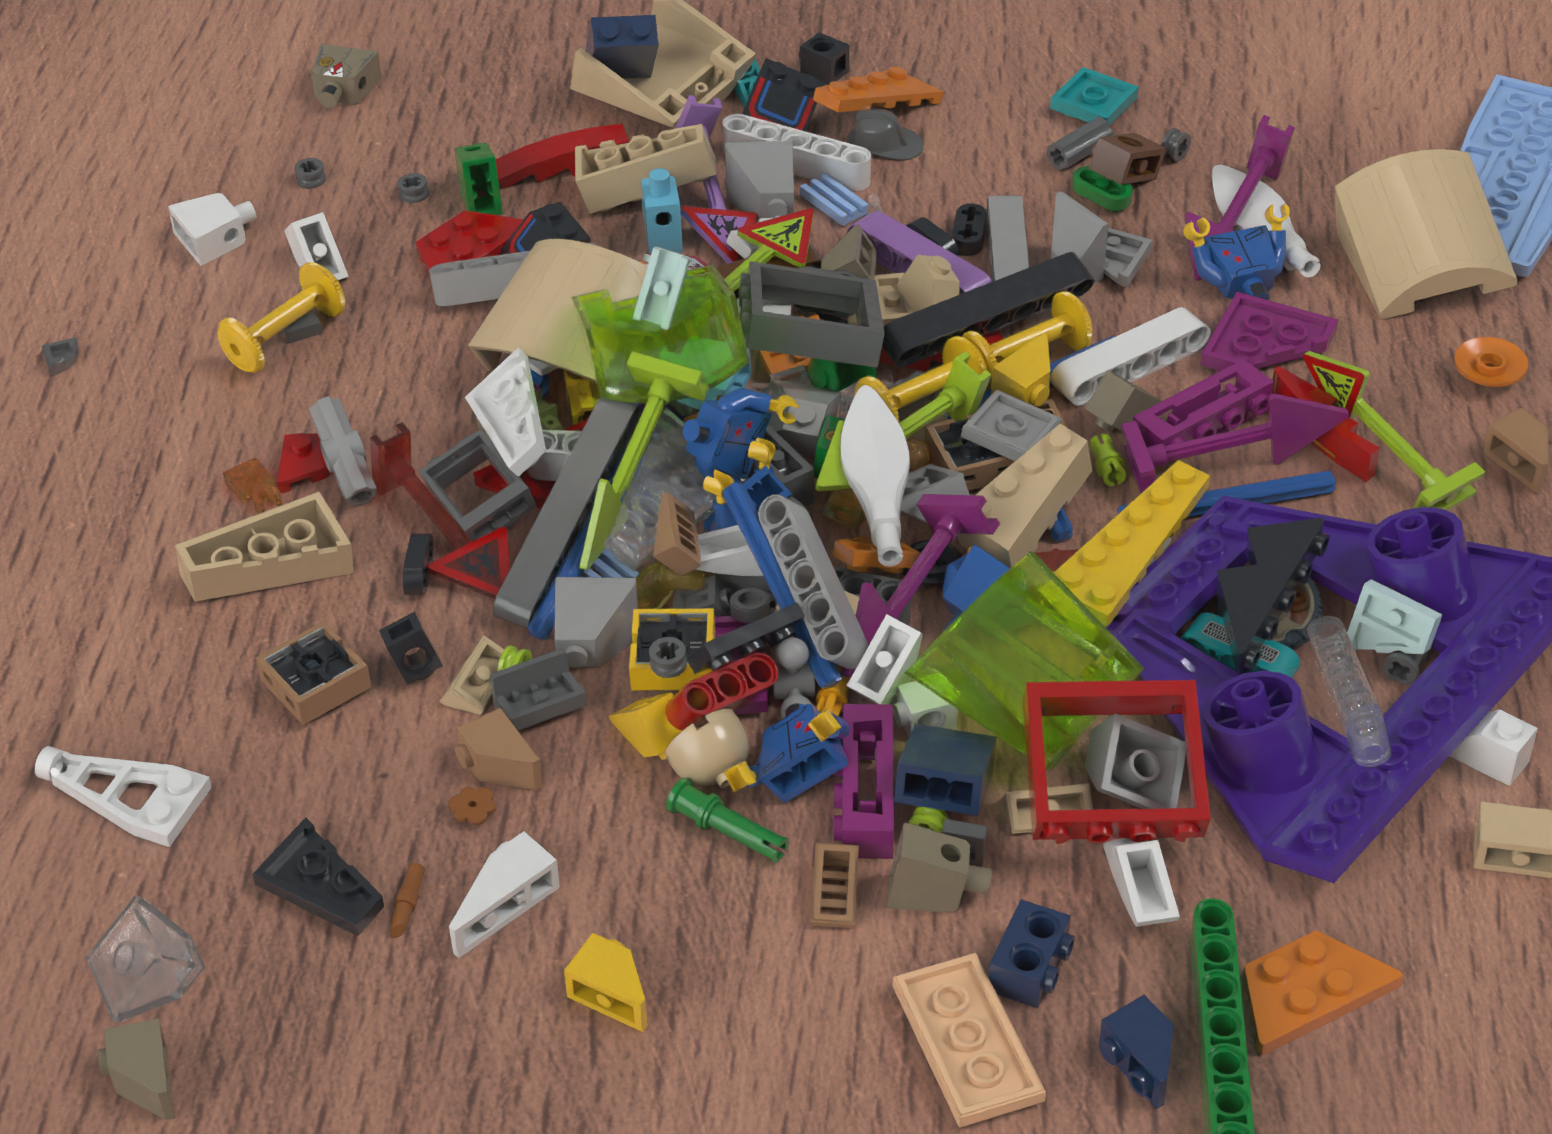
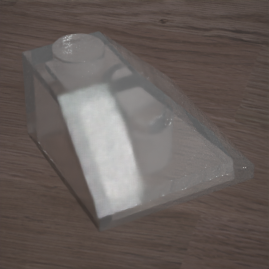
M139 896L132 898L86 957L112 1021L117 1022L180 999L205 968L192 937Z

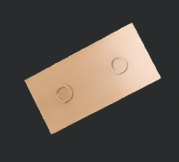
M976 953L893 977V989L959 1128L1045 1102L1046 1091Z

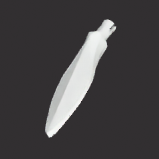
M1215 165L1212 169L1214 196L1217 207L1222 216H1224L1247 174L1228 166ZM1260 181L1233 229L1237 231L1266 225L1268 230H1272V225L1265 219V211L1273 204L1274 216L1281 218L1280 210L1281 205L1285 203L1284 200L1272 188ZM1288 216L1282 222V230H1286L1284 267L1287 271L1297 269L1304 277H1313L1321 267V264L1317 263L1320 260L1307 251L1305 242L1295 232Z
M864 385L857 391L841 433V464L844 475L866 515L872 542L878 550V560L882 565L891 567L899 564L903 559V551L900 546V508L910 469L909 449L903 430L890 409L874 389Z

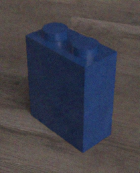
M656 15L591 17L585 51L623 79L651 77L659 46Z
M915 724L898 762L894 802L978 816L993 774L997 737Z

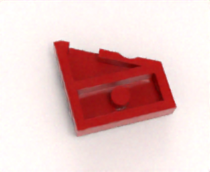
M318 433L284 434L277 479L279 493L291 491L290 484L310 477V480L314 483L334 474V472L330 473L326 466L320 448L321 440Z

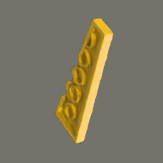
M1180 460L1175 462L1043 582V594L1108 627L1129 599L1130 591L1136 582L1140 583L1146 575L1149 564L1153 559L1157 560L1162 553L1164 543L1169 537L1175 535L1183 519L1188 517L1209 487L1210 475Z

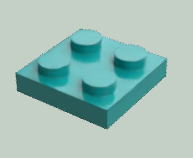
M1082 67L1051 97L1050 109L1086 122L1101 117L1108 121L1110 126L1138 98L1139 86Z

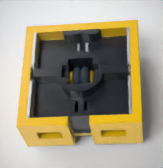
M714 608L633 609V644H631L629 662L631 691L681 690L690 681L712 672L709 669L694 674L687 662L686 669L679 676L673 678L659 677L650 668L649 648L657 639L663 637L677 638L684 643L686 658L688 659L704 643L715 639Z

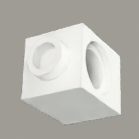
M941 674L898 685L897 703L893 704V715L899 728L904 727L908 737L915 724L957 730L958 701L945 675Z

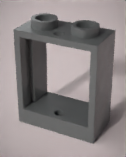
M482 429L464 437L456 446L441 456L433 458L425 467L419 470L430 493L469 543L500 527H509L537 508L529 488L520 477L508 468L500 453ZM488 459L508 486L463 516L443 489Z

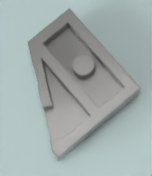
M1108 228L1104 274L1120 286L1128 288L1150 254L1152 240Z

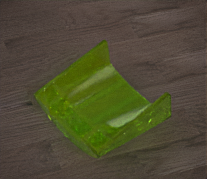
M714 264L687 270L672 323L668 330L661 328V325L643 319L640 321L632 319L639 296L612 302L608 290L603 289L571 297L597 386L603 398L628 403L647 404L649 399L647 394L651 386L634 381L626 365L632 351L702 371L703 376L700 383L708 385L709 389L724 382L749 363L735 294ZM673 393L669 402L688 397Z
M1030 551L993 582L965 609L904 673L1026 755L1022 702L1026 682L1133 681L1142 672L1144 667L1034 552ZM1098 715L1042 716L1045 765L1048 771L1054 768L1077 743L1076 739Z

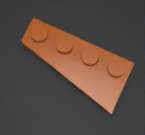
M890 67L889 70L873 71L869 75L853 76L849 80L833 81L829 85L815 88L813 100L836 112L871 110L872 105L883 108H895L896 101L906 102L909 106L920 105L921 99H927L931 104H941L944 91L908 75L907 70L903 68Z

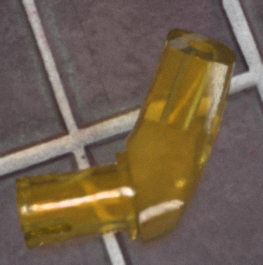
M660 561L650 563L636 577L638 609H660L670 598L674 590H700L704 584V571L694 569L680 576Z

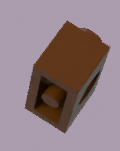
M1137 133L1100 137L1092 149V160L1089 169L1120 185L1156 179L1166 148Z

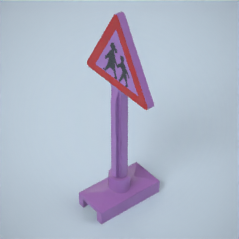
M689 95L675 129L702 124L709 140L722 110L720 99L713 98L711 104H701L696 102L695 96ZM713 175L703 181L710 208L683 206L680 214L729 264L736 262L739 253L726 243L730 232L740 227L754 224L758 214L755 212L727 210L724 205L717 175Z

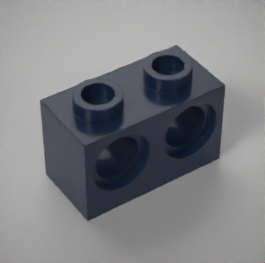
M1022 899L1020 900L989 963L988 978L997 995L1038 1008L1045 992L1053 993L1060 973V968H1057L1061 959L1065 961L1069 959L1074 946L1075 936L1069 934L1071 915Z

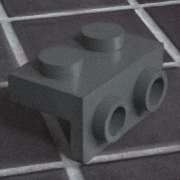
M558 649L490 675L494 707L496 709L501 708L517 730L532 727L537 723L588 705L585 690L569 671L567 654L563 649Z

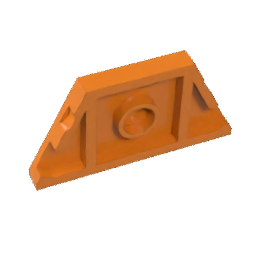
M1318 930L1245 964L1242 977L1245 992L1249 995V1012L1251 1022H1254L1257 1052L1263 1056L1402 987L1404 975L1401 971Z

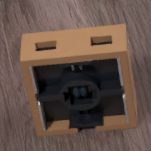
M974 414L966 415V420L956 422L953 418L926 425L924 448L933 464L963 473L968 491L987 486L1015 462L961 437L963 426Z
M325 621L256 657L260 680L302 725L371 688L368 665L350 647L344 650L342 639Z

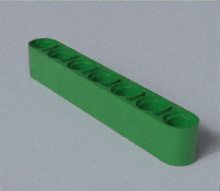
M1204 899L1194 909L1190 948L1205 1134H1255L1234 913L1229 904L1221 899Z

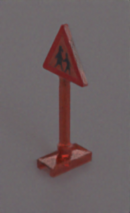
M403 422L396 425V435L383 442L377 434L370 437L372 479L379 495L381 496L402 485L456 549L428 564V572L496 599L510 571L507 528L500 527L475 541H471L415 475V469L412 467L411 432Z

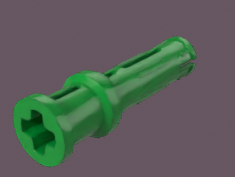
M687 778L678 780L668 795L666 801L667 811L672 814L680 812L693 819L695 825L701 830L714 828L720 833L769 858L774 863H778L784 854L771 848V843L787 851L789 845L788 838L782 837L725 807L724 801L719 795L703 793L694 788L691 780Z

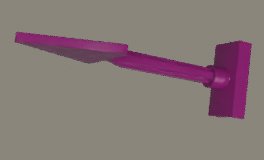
M1263 115L1257 128L1246 167L1250 170L1220 223L1208 220L1210 231L1206 236L1234 231L1233 228L1262 176L1265 175L1274 180L1279 178L1295 127L1289 125L1286 131L1268 125L1270 117ZM1187 212L1185 215V225L1192 221L1195 231L1199 233L1197 220L1202 217ZM1188 240L1194 280L1199 281L1202 278L1197 272L1191 248L1194 246V241Z
M1271 394L1269 396L1270 421L1268 423L1164 446L1162 443L1146 447L1137 422L1123 423L1122 431L1128 444L1124 445V452L1141 494L1156 481L1155 468L1167 466L1170 461L1271 439V458L1273 463L1277 465L1347 419L1349 413L1347 409Z
M922 495L916 506L932 532H935L886 605L872 583H863L861 586L855 616L868 646L886 614L895 619L899 617L949 542L954 541L959 533L994 534L1000 523L997 518H986L981 509L987 502L984 496ZM844 668V676L852 677L856 668Z

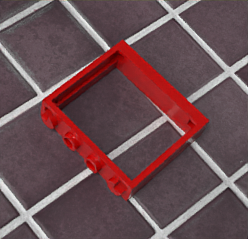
M1196 680L1026 682L1022 702L1033 840H1055L1056 844H1061L1069 841V839H1087L1091 843H1106L1112 839H1131L1133 842L1140 843L1153 841L1156 838H1174L1176 841L1185 842L1186 838L1205 837L1211 817ZM1115 713L1118 715L1183 714L1192 808L1049 810L1042 716L1113 715Z

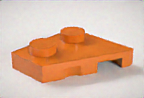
M865 536L836 540L833 556L846 563V568L849 570L869 572L870 567H880L881 570L891 573H902L904 568H911L921 554L919 551L900 542L903 551L902 561L895 566H884L878 560L877 547L874 546L873 542H868L869 537Z

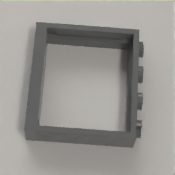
M752 261L749 262L748 273L741 272L738 294H740L739 307H741L739 320H741L740 333L746 334V348L878 368L884 339V328L876 280ZM763 300L855 313L857 325L764 312Z

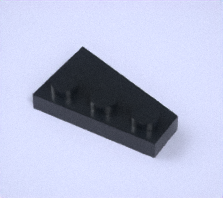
M795 603L704 643L687 659V662L694 674L709 669L715 671L753 653L769 650L774 645L780 644L783 640L792 637L796 633L793 627L805 615L799 604Z

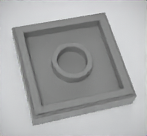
M995 390L963 426L961 437L1016 461L1057 425L1061 424L1062 419L999 390Z

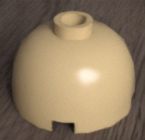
M721 709L706 715L705 718L708 720V724L698 729L694 724H691L676 736L666 748L665 753L667 757L665 758L681 778L691 780L692 786L711 787L717 784L721 788L729 786L730 784L724 772L732 766L746 761L750 748L748 735L732 709Z

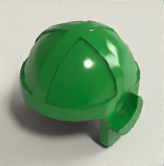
M811 358L807 368L808 377L815 388L841 392L842 397L840 401L853 391L860 378L867 376L876 377L875 367Z

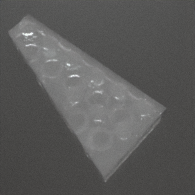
M664 407L604 543V546L615 555L616 559L627 565L632 571L653 557L661 494L668 492L693 510L696 523L714 510L713 501L716 499V495L703 489L704 478L695 466L696 457L686 450L688 441L684 439L682 431L685 423L666 407ZM741 478L740 482H741V483H744L745 481L748 480V478H747V479H742V478Z

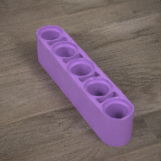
M880 211L871 212L847 229L848 233L859 224L877 250L876 263L893 273L905 274L917 255L941 256L951 264L952 271L960 281L959 295L992 282L984 271Z

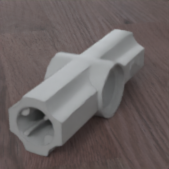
M328 396L319 399L309 408V412L321 440L320 448L326 466L330 473L334 472L347 505L361 506L367 504L373 497L377 496V488L365 462L366 454L359 434L356 430L352 431L347 414L339 398L334 399Z

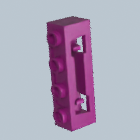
M1243 359L1134 415L1133 421L1137 422L1146 447L1162 443L1164 446L1225 433L1235 430L1241 424L1256 416H1261L1269 410V396L1272 394L1274 381ZM1236 376L1235 385L1228 383L1225 386L1226 389L1220 392L1221 383ZM1172 409V413L1168 414L1166 421L1158 417Z
M843 704V719L849 724L850 732L845 739H840V742L848 759V765L834 773V777H843V783H834V808L842 809V815H834V841H842V844L859 845L858 858L893 859V704ZM876 748V814L875 801H860V812H858V750H860V760H875Z

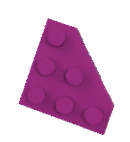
M1236 292L1201 354L1200 365L1221 371L1245 359L1258 369L1301 358L1308 351L1314 353L1325 352L1337 331L1339 319Z

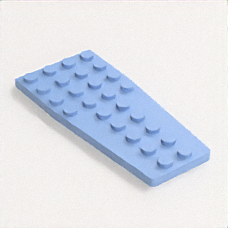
M1496 74L1468 128L1461 151L1469 152L1515 275L1527 277L1532 273L1552 241V88Z

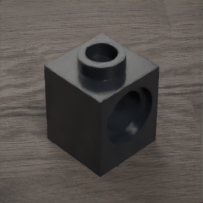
M818 32L800 46L801 73L812 75L829 85L830 82L838 81L849 72V44Z
M415 611L379 630L388 652L407 685L416 680L428 678L436 669L443 666ZM419 648L414 654L406 655L410 649Z

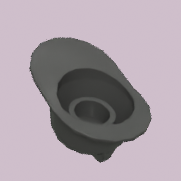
M884 109L859 110L856 115L855 129L847 136V143L866 148L872 155L901 161L919 156L924 147L922 138L916 132L901 127L896 116L889 110Z

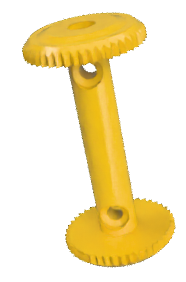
M314 262L303 264L298 274L303 290L249 328L244 326L243 323L241 324L240 321L238 322L237 319L229 317L223 319L218 325V340L228 359L243 371L257 373L265 365V358L260 345L314 307L319 312L321 311L328 315V317H337L343 313L345 308L343 289L337 278L327 268Z
M1066 291L1055 294L1051 304L1053 318L993 343L990 346L987 340L979 333L974 331L964 333L962 337L972 342L978 348L986 363L987 371L991 374L985 391L991 389L993 367L1041 333L1048 336V343L1061 337L1066 342V345L1068 344L1071 349L1076 351L1088 347L1091 343L1093 327L1090 315L1081 300Z
M955 336L948 339L944 344L945 346H943V365L889 390L877 378L871 376L863 377L855 386L854 397L862 386L867 385L871 387L882 398L899 422L898 409L944 388L955 357L964 351L970 355L967 365L978 375L986 371L987 367L982 354L972 342L963 337Z

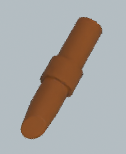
M409 864L402 887L398 890L390 926V936L393 938L400 937L405 932L411 913L415 910L419 898L418 891L425 872V868L421 864Z

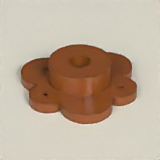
M465 787L461 790V795H454L448 801L449 809L454 812V819L457 822L468 821L472 825L483 824L488 818L487 814H492L497 809L496 803L493 801L492 790L485 787L478 788L477 790L472 787Z

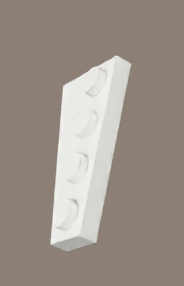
M518 347L478 384L465 399L508 468L519 477L527 468L537 463L540 456L546 452L528 356Z

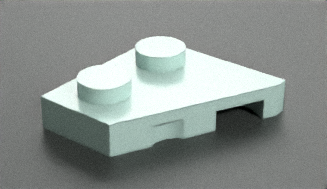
M1371 579L1362 588L1342 650L1355 652L1357 649L1376 650V653H1392L1399 650L1405 654H1424L1431 648L1442 614Z

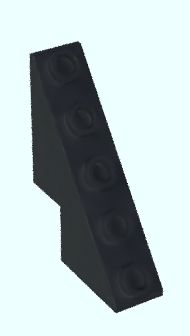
M1323 517L1247 528L1246 554L1249 566L1217 570V599L1237 676L1246 673L1248 669H1255L1261 656L1263 643L1265 640L1270 642L1275 636L1280 615L1282 612L1288 613L1292 608L1296 597V589L1299 584L1305 585L1307 583L1316 556L1322 557L1329 544L1330 535L1323 533Z

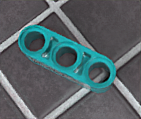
M1209 612L1201 613L1180 639L1236 672L1223 618ZM1265 640L1255 669H1248L1246 673L1271 671L1280 672L1293 678L1298 672L1301 663L1298 655L1291 648L1274 640L1270 642Z

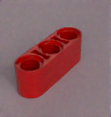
M753 653L690 681L668 701L665 707L667 720L678 730L683 731L691 724H694L697 728L708 723L705 716L721 709H732L734 711L755 701L776 682L778 678L776 663L766 654Z

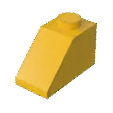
M1041 333L993 367L991 395L995 390H999L1035 407L1041 406L1047 400L1050 393L1048 336Z
M672 692L641 698L609 715L611 723L643 757L659 756L661 760L666 759V748L682 732V730L676 729L669 723L665 714V707L673 697Z
M592 933L564 969L567 997L643 1032L647 1027L646 1001L631 950L615 939H606Z

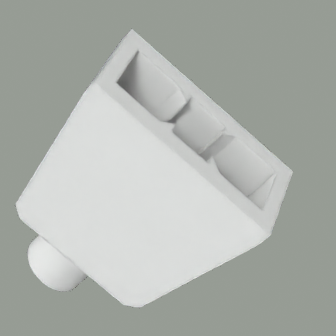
M215 193L168 206L174 234L200 266L243 245L246 241L243 225L257 219L255 209L250 201L233 206L222 193Z

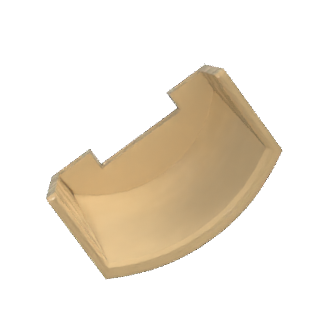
M653 0L651 15H656L659 46L652 76L623 79L588 52L579 48L575 51L570 89L675 128L689 95L695 96L696 102L701 104H711L713 98H719L722 103L735 88L737 81L741 80L749 69L756 53L685 1Z
M1431 149L1396 155L1359 170L1335 186L1337 236L1380 320L1414 312V301L1475 285L1479 286L1482 294L1517 286L1515 272L1469 152Z
M567 239L538 241L474 335L468 347L485 369L491 372L496 369L502 352L512 354L519 347L529 359L540 361L589 379L597 384L603 394L611 396L619 383L630 343L640 345L649 321L643 319L640 321L632 319L648 266L623 254L584 242Z

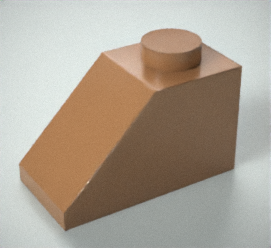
M1520 408L1489 424L1483 453L1537 494L1543 489L1549 464V431L1546 425L1523 408Z
M501 708L456 728L459 743L455 747L457 759L464 769L470 768L479 781L530 790H538L543 787L540 759Z

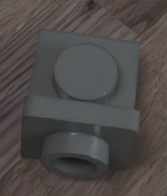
M713 575L674 589L673 609L714 608V615L716 617L732 616L730 598L733 592L729 587L725 588L718 577Z

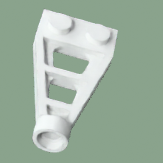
M46 746L42 749L35 764V774L38 778L51 781L55 787L128 833L167 847L172 845L212 788L209 776L178 766L73 755L51 746ZM93 773L115 776L103 794L84 787V784ZM139 782L156 785L157 788L140 810H134L118 800L130 783Z

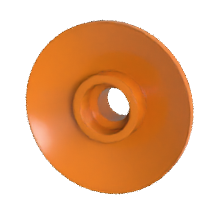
M1495 337L1469 339L1456 349L1454 356L1457 370L1468 380L1484 386L1503 387L1515 384L1523 379L1528 370V359L1525 353L1515 344Z

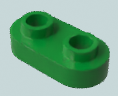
M1089 166L1079 167L1073 172L1072 189L1080 196L1112 212L1121 211L1131 205L1133 189L1129 183L1120 185L1090 170Z

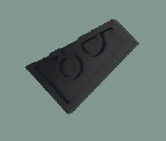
M306 817L253 873L255 885L356 936H359L384 908L382 895L353 865H348L337 854L336 847L328 839L324 840L315 831V826Z

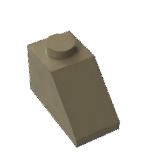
M858 224L822 259L821 269L847 271L857 275L859 278L874 280L877 250Z
M1107 371L1085 406V409L1096 415L1093 420L1095 424L1112 433L1114 428L1122 431L1123 423L1132 422L1134 415L1156 405L1161 400L1132 382Z
M159 1018L104 1029L106 1048L98 1049L102 1076H111L115 1092L164 1120L174 1119L167 1044Z

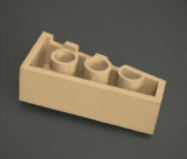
M702 124L661 131L658 138L653 139L645 136V134L632 136L629 143L616 145L614 140L601 142V148L588 150L586 145L575 147L576 184L589 214L598 211L606 212L617 205L630 201H641V180L649 178V173L657 168L669 171L670 176L675 177L677 187L694 181L701 182L717 174L715 155Z
M1062 424L1057 425L976 494L984 496L987 501L981 509L985 517L997 518L1000 523L994 534L959 533V544L966 549L975 544L1016 573H1019L1021 571L1020 565L1027 556L1031 557L1038 548V540L1046 529L1050 530L1055 521L1058 520L1057 514L1062 506L1070 503L1092 472L1088 441Z
M320 492L175 545L180 576L195 602L354 573L351 543Z

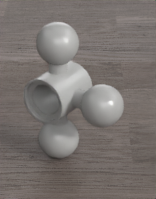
M794 635L773 646L774 655L779 663H776L778 678L772 685L774 700L785 699L781 706L782 719L785 718L787 707L795 703L811 704L806 697L815 696L814 675L807 663L809 658L808 647L805 642L795 638Z

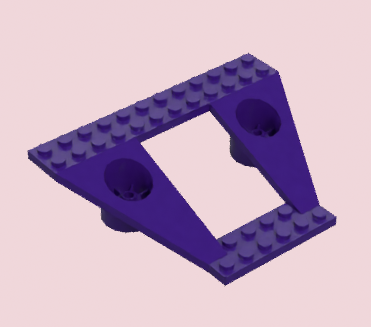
M1224 495L1147 568L1146 575L1140 583L1136 582L1130 591L1129 599L1108 627L1093 620L1084 630L1088 642L1119 650L1140 681L1196 680L1205 771L1209 782L1263 860L1335 883L1552 643V557L1466 541L1461 520L1454 513L1441 508L1420 507L1404 510L1385 518L1376 525ZM1323 517V533L1330 535V540L1322 557L1316 556L1313 561V569L1310 575L1313 581L1357 605L1364 584L1372 579L1442 614L1431 648L1441 654L1357 744L1308 715L1302 691L1293 678L1280 672L1271 671L1250 672L1237 676V672L1174 635L1217 593V570L1242 567L1248 562L1246 554L1247 528ZM1163 714L1180 740L1185 741L1183 714Z

